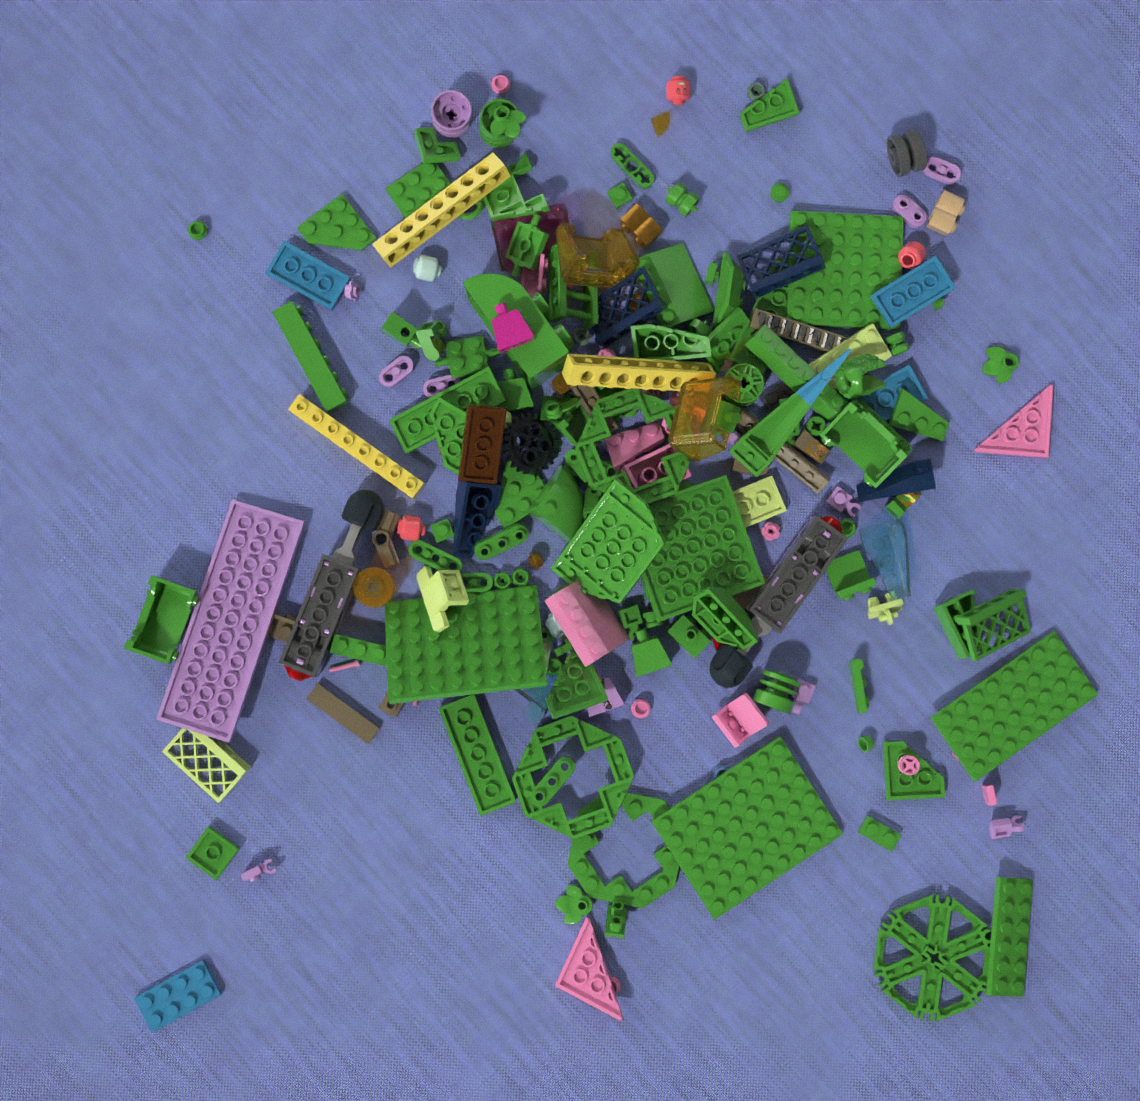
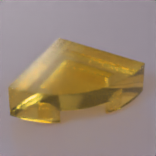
M669 112L651 118L657 138L662 136L668 129L670 121Z

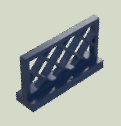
M808 225L737 256L755 299L826 269L824 260ZM807 233L806 243L796 241L798 235ZM787 241L791 243L788 251L779 249L782 242ZM794 244L803 247L800 255L791 253ZM807 248L814 250L816 256L812 258L803 257ZM764 250H773L770 259L761 256ZM777 252L785 254L782 263L773 261ZM789 256L798 259L796 265H785ZM748 257L756 258L752 267L745 265L743 259ZM759 260L768 263L764 271L756 269ZM771 264L780 267L777 273H768ZM753 272L762 274L759 281L752 283L751 276Z
M645 267L598 296V306H600L598 310V325L592 327L597 345L602 347L609 346L631 332L632 325H642L668 309ZM642 274L645 277L643 287L636 285L637 278ZM625 285L631 286L628 297L620 295L622 287ZM635 287L643 289L640 300L632 298ZM646 291H651L655 297L649 303L644 302ZM609 295L615 296L612 307L605 305L606 298ZM619 297L627 299L624 310L616 308ZM631 301L639 302L635 312H628ZM604 307L611 309L608 320L601 318ZM615 310L623 312L619 322H613ZM600 320L608 322L606 330L601 333L598 329Z

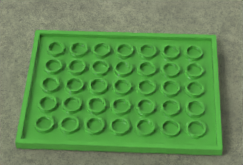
M537 584L494 589L486 592H468L469 602L467 605H449L447 610H445L450 626L441 632L433 630L423 598L384 602L389 704L548 686Z
M781 736L770 741L651 820V823L714 920L843 835Z

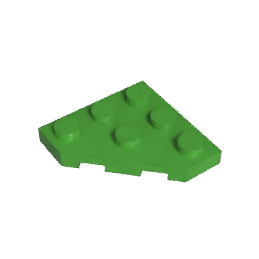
M343 194L297 227L310 245H324L333 248L363 251L377 240Z
M438 397L430 412V418L433 421L435 436L441 450L444 467L458 474L466 411L442 397Z
M512 461L505 463L501 481L500 503L497 510H495V515L504 529L529 515L526 511L545 486L537 473L530 475L516 472L517 467H510Z
M575 652L567 656L546 699V705L552 718L556 719L608 701V696L593 664L591 663L585 667Z
M903 741L882 742L887 801L945 797L944 777L909 748L907 744ZM910 755L917 758L920 764L918 772L914 775H906L900 772L897 765L900 757Z

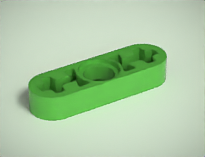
M615 144L611 148V159L641 189L651 188L654 182L653 174L625 145ZM615 150H623L622 155L626 159L624 164H622L623 158L620 155L615 156ZM635 162L638 168L635 171H629L627 164ZM641 169L643 170V171H641V175H642L644 178H646V177L648 176V177H649V183H647V182L642 183V177L638 174Z

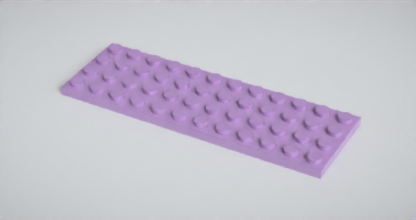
M232 499L199 594L198 604L194 608L156 720L228 743L232 742L305 526L304 521Z

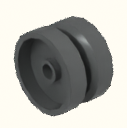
M913 128L904 131L902 136L894 134L887 137L888 158L897 177L908 175L911 170L918 172L927 167L925 146L917 129Z

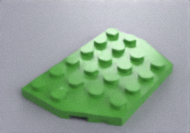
M616 478L551 569L568 584L578 581L583 588L580 590L585 595L590 594L601 599H610L613 602L621 603L667 542L648 503Z

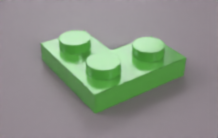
M415 128L414 135L422 163L455 162L460 160L456 141L438 142L434 128Z

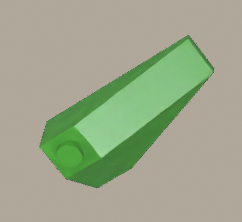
M654 324L631 326L635 358L681 360L712 356L709 336Z

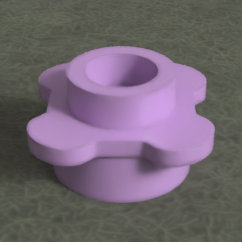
M350 281L349 284L345 285V296L347 299H353L354 302L358 301L360 296L358 283Z

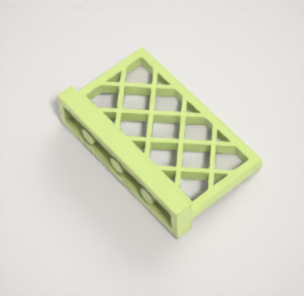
M182 728L162 752L216 802L220 803L252 767L222 740L189 730L193 734V742H184V733L187 729ZM197 744H204L207 747V755H198ZM173 745H180L181 756H175L170 751ZM184 745H194V755H185ZM212 757H218L221 760L222 767L212 768ZM185 758L195 759L194 769H189L186 766ZM198 758H208V768H199ZM226 770H232L238 776L233 781H226ZM199 771H209V781L203 782L200 779ZM213 771H222L223 781H213ZM214 784H223V793L220 796L214 792Z

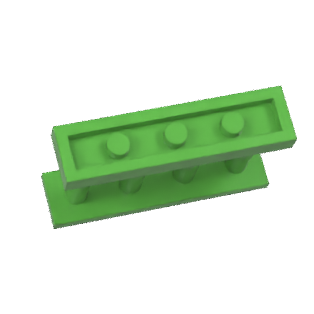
M559 242L549 248V307L551 309L549 321L558 322L569 316L584 320V329L586 330L598 325L597 252L593 251L582 258L567 254L565 243ZM566 261L582 265L583 276L567 272ZM566 279L583 283V294L567 290ZM566 298L583 301V312L567 308Z

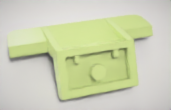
M424 566L417 573V581L432 628L436 632H441L450 626L445 613L448 606L467 605L469 598L459 570H438L433 575L431 567Z

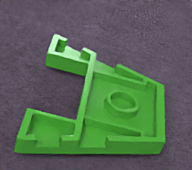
M526 153L520 156L521 160L515 165L512 163L507 167L511 177L483 197L493 222L550 210L543 193L526 202L524 201L515 178L533 170Z

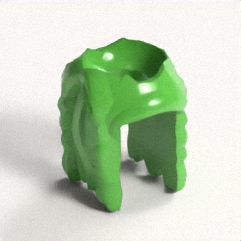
M871 354L845 360L835 373L839 393L845 398L854 399L870 395L878 389H883L887 385L886 382L880 381L876 377L874 378V375L863 376V373L885 367V361Z

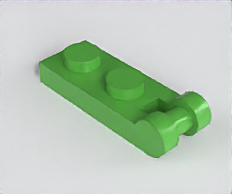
M852 659L849 667L857 713H867L870 703L868 696H865L864 689L867 688L866 679L861 674L864 663L861 659Z

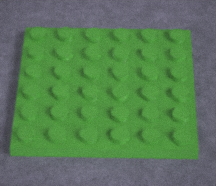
M790 211L789 233L808 225L824 260L826 269L787 285L786 317L810 326L863 329L873 323L876 329L900 330V323L891 329L888 327L870 296L902 277V265L899 263L898 254L903 248L904 217ZM807 233L798 235L796 241L806 243ZM794 244L791 253L800 255L803 247ZM807 248L803 257L812 258L816 256L814 250ZM789 256V266L796 265L798 259Z
M727 475L677 491L676 495L649 505L667 542L641 576L657 622L693 610L694 595L708 587L724 588L733 596L765 584Z

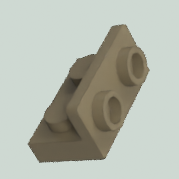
M276 610L267 636L287 642L297 617L289 614L283 617L278 615L279 611Z

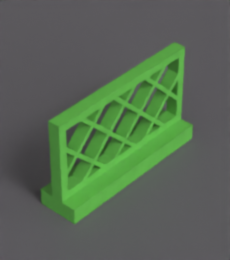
M1010 589L956 617L957 624L963 626L972 661H978L1031 633L1023 599L1027 597L1025 590ZM1017 603L1018 611L1014 614L1012 610L1014 604ZM1001 611L1005 612L1003 621L998 619ZM1010 616L1015 618L1012 627L1007 625ZM987 618L992 620L989 629L984 627ZM1021 621L1024 630L1019 632L1017 627ZM996 623L1001 625L998 634L993 632ZM974 625L978 627L975 636L972 635L970 629ZM1006 628L1010 630L1007 639L1003 638ZM982 630L987 632L984 641L980 640ZM992 635L996 637L994 646L989 645ZM980 643L983 646L980 653L977 654L976 647Z

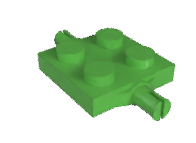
M534 213L530 224L518 221L505 255L506 258L515 264L511 274L514 277L519 278L522 267L536 271L540 256L549 234L537 227L542 217Z
M482 335L445 342L446 358L436 360L435 365L436 367L447 365L450 369L451 378L474 375L487 368L489 357L500 356L498 348L487 350Z

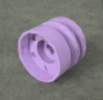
M447 90L438 94L431 106L432 123L435 130L448 138H457L463 135L469 129L471 123V105L468 98L455 90ZM450 114H454L453 120H449Z

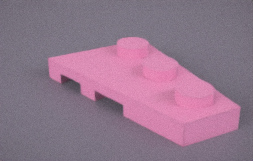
M656 422L611 435L610 438L605 439V444L616 472L620 469V466L627 462H632L636 456L650 451L664 442L665 439L660 423Z

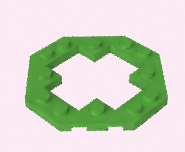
M631 388L596 401L575 448V453L590 487L605 493L614 479L618 478L650 505L676 495L697 447V442L683 409L667 404L665 401L652 395L649 396L640 392L639 389ZM640 407L646 424L662 418L665 419L678 452L661 458L667 477L633 489L626 471L609 478L607 477L594 443L611 437L605 421L606 418Z
M569 716L535 729L528 747L520 760V764L512 777V781L525 816L572 839H577L612 826L632 783L634 773L622 739L576 717ZM579 735L584 752L603 746L616 783L598 789L604 808L568 821L562 802L547 808L535 806L531 802L530 794L536 787L531 772L549 766L543 747ZM537 794L536 798L540 801L539 794Z
M629 792L626 793L621 804L631 821H634L647 811H649L654 819L669 809L664 799ZM598 796L580 808L577 817L604 808L601 797ZM594 833L572 839L567 865L590 898L609 902H622L624 905L644 908L675 887L679 865L666 845L653 853L663 870L631 891L621 875L604 885L584 853L600 843Z

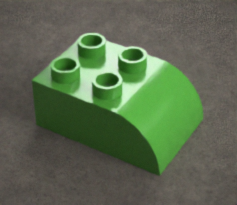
M481 274L462 282L468 301L494 338L495 334L491 320L498 317L494 308L498 304L506 303L509 312L517 309L534 335V340L508 350L505 353L522 378L524 377L525 382L532 391L563 370L567 354L573 350L571 346L573 340L561 323L554 328L548 323L551 309L539 292L530 297L521 284L500 274Z

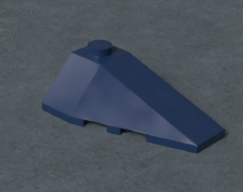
M931 459L912 461L894 469L877 488L869 486L866 482L857 485L858 501L863 502L936 489Z
M458 480L455 502L454 557H473L475 544L482 539L481 535L486 525H489L494 510H497L499 506L502 485Z

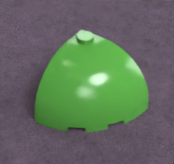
M559 465L526 511L568 543L584 523V499L577 481L565 467Z

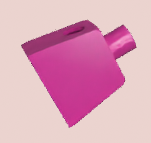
M501 303L494 307L498 317L493 318L491 321L499 354L534 340L532 331L517 309L509 312L506 303Z

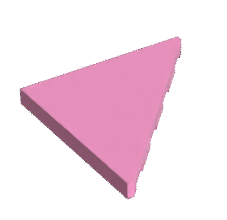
M1049 385L978 445L974 452L1049 458L1054 385Z
M586 917L555 986L622 1021L624 1017L591 919Z

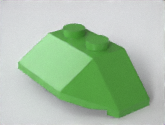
M723 251L711 330H714L737 307L742 309L743 298H740L741 290H745L746 279H743L744 273L726 251Z
M708 587L694 595L692 616L717 642L738 647L741 650L758 642L759 639L749 615L724 588Z

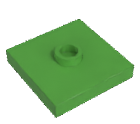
M208 826L188 853L186 859L217 881L238 853L240 847L213 827Z

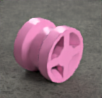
M903 755L898 760V769L903 774L914 775L920 768L919 761L914 756Z

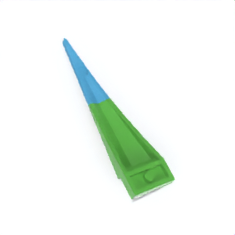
M851 349L844 352L743 434L729 449V452L753 475L758 477L772 462L803 416L850 354Z

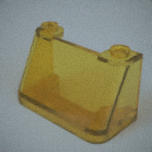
M561 222L556 230L560 273L566 284L612 288L632 275L640 264L622 229H608L601 239L573 236L575 228L571 223Z

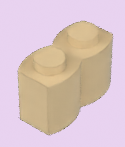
M943 190L926 227L944 236H947L950 232L953 233L958 224L955 220L958 215H962L965 209V205H963L965 199Z

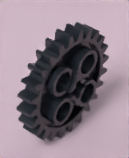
M527 412L518 414V417L511 418L512 422L506 423L509 429H504L506 436H503L505 443L502 444V447L506 448L502 455H508L505 461H512L510 467H517L516 472L530 475L542 473L543 470L549 469L548 465L554 464L551 458H557L554 451L559 450L555 446L556 443H559V440H555L554 437L558 433L552 432L555 426H548L550 421L540 420L541 415L538 416L537 413L531 414Z

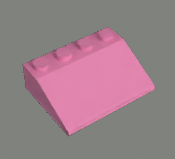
M576 581L545 600V603L586 667L630 638L607 600L598 598V596L583 594L580 590L583 588Z

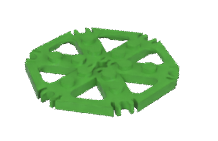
M933 894L890 910L896 914V917L887 913V916L891 918V922L889 924L883 921L880 922L886 930L880 926L878 927L874 956V976H883V981L877 983L879 987H884L880 989L915 1018H917L918 1013L919 1019L923 1020V1015L929 1013V1020L932 1022L934 1020V1013L936 1016L935 1021L937 1022L978 1005L972 998L981 1002L982 1000L977 996L978 992L983 991L985 994L987 993V990L982 985L987 986L990 956V945L988 944L991 943V938L986 939L985 935L991 932V930L984 928L988 925L953 897H951L950 902V897L945 895L944 902H939L938 894L934 895L933 902ZM923 906L929 909L926 938L904 921L906 913ZM957 911L972 923V930L947 940L951 912ZM888 937H893L913 954L886 964L883 961L885 940ZM980 950L984 953L983 970L979 977H974L955 962V960ZM926 951L934 955L938 953L937 958H939L938 960H940L942 964H940L938 961L936 962L935 960L930 962L931 957L928 953H926ZM921 975L916 1002H908L895 991L894 987L896 984ZM942 977L963 993L961 1001L944 1008L939 1006Z

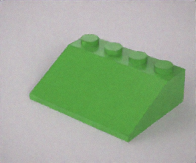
M683 243L649 253L632 261L631 267L634 273L643 267L647 269L662 301L668 307V309L654 317L657 325L676 329L690 323L694 318L699 319L714 312ZM642 274L637 278L641 287L645 283V277ZM646 291L645 297L649 303L655 297L651 291Z

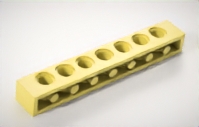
M492 152L372 245L390 268L510 178L511 176L506 166Z
M567 354L562 371L567 385L602 386L607 388L619 387L625 389L636 388L709 393L716 375L710 363Z
M300 394L288 410L413 500L418 497L426 486L424 482Z

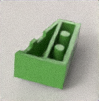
M974 589L965 591L933 607L958 659L971 656L963 626L957 624L956 617L975 607ZM975 625L970 627L973 636H975L978 628ZM980 643L976 647L977 653L981 651L983 646Z

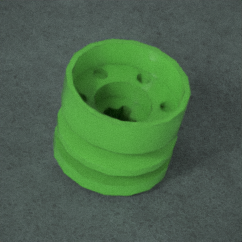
M494 99L486 103L482 108L479 120V134L487 145L494 148H505L512 144L516 138H509L505 134L498 138L492 135L490 125L494 121L493 114L499 106H506L511 111L517 110V108L508 100Z
M747 363L737 364L730 368L723 378L722 396L728 403L740 408L748 407L757 400L763 391V376L759 369ZM742 380H744L745 384H748L745 388H742V385L739 384Z
M763 670L762 674L770 677L769 681L759 680L760 683L766 686V689H756L752 700L791 714L794 702L787 698L788 694L798 695V692L791 690V686L800 688L802 683L781 672Z

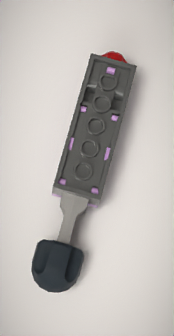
M363 489L356 491L346 502L341 516L343 520L351 523V527L342 547L334 551L332 557L322 554L278 662L284 665L288 676L295 680L303 681L310 677L320 676L331 649L334 634H337L362 572V569L354 566L357 560L354 550L363 529L377 530L384 511L382 499L372 490Z
M810 517L765 580V584L760 587L745 608V611L752 615L750 619L758 638L759 636L767 635L771 630L775 633H781L848 540L842 533L841 523L834 517ZM726 644L721 645L710 663V675L717 685L724 688H732L744 681L753 668V663L745 657L752 646L741 650L738 647L734 649Z

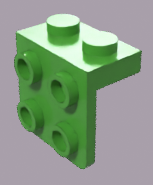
M859 551L833 559L826 569L837 599L849 600L855 597L854 593L859 591L862 594L873 590L872 586L877 585L875 579L870 578Z

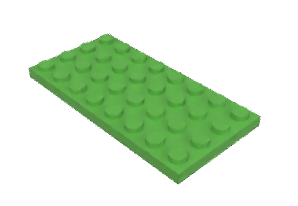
M1052 631L929 718L972 781L976 782L1098 696V693L1056 632Z

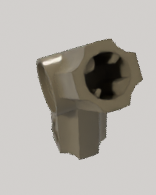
M384 510L379 526L372 537L385 569L401 563L391 539L400 515L388 510ZM381 534H385L387 537V541L384 544L377 542V538Z

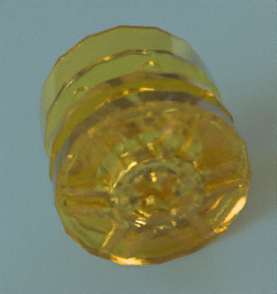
M369 567L360 571L356 576L353 589L357 600L363 605L371 608H383L395 598L397 584L393 575L388 571L378 567ZM372 583L378 584L377 592L370 591V589L372 588Z

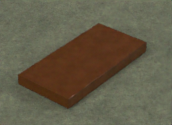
M467 404L458 473L459 481L497 484L507 411L505 407Z

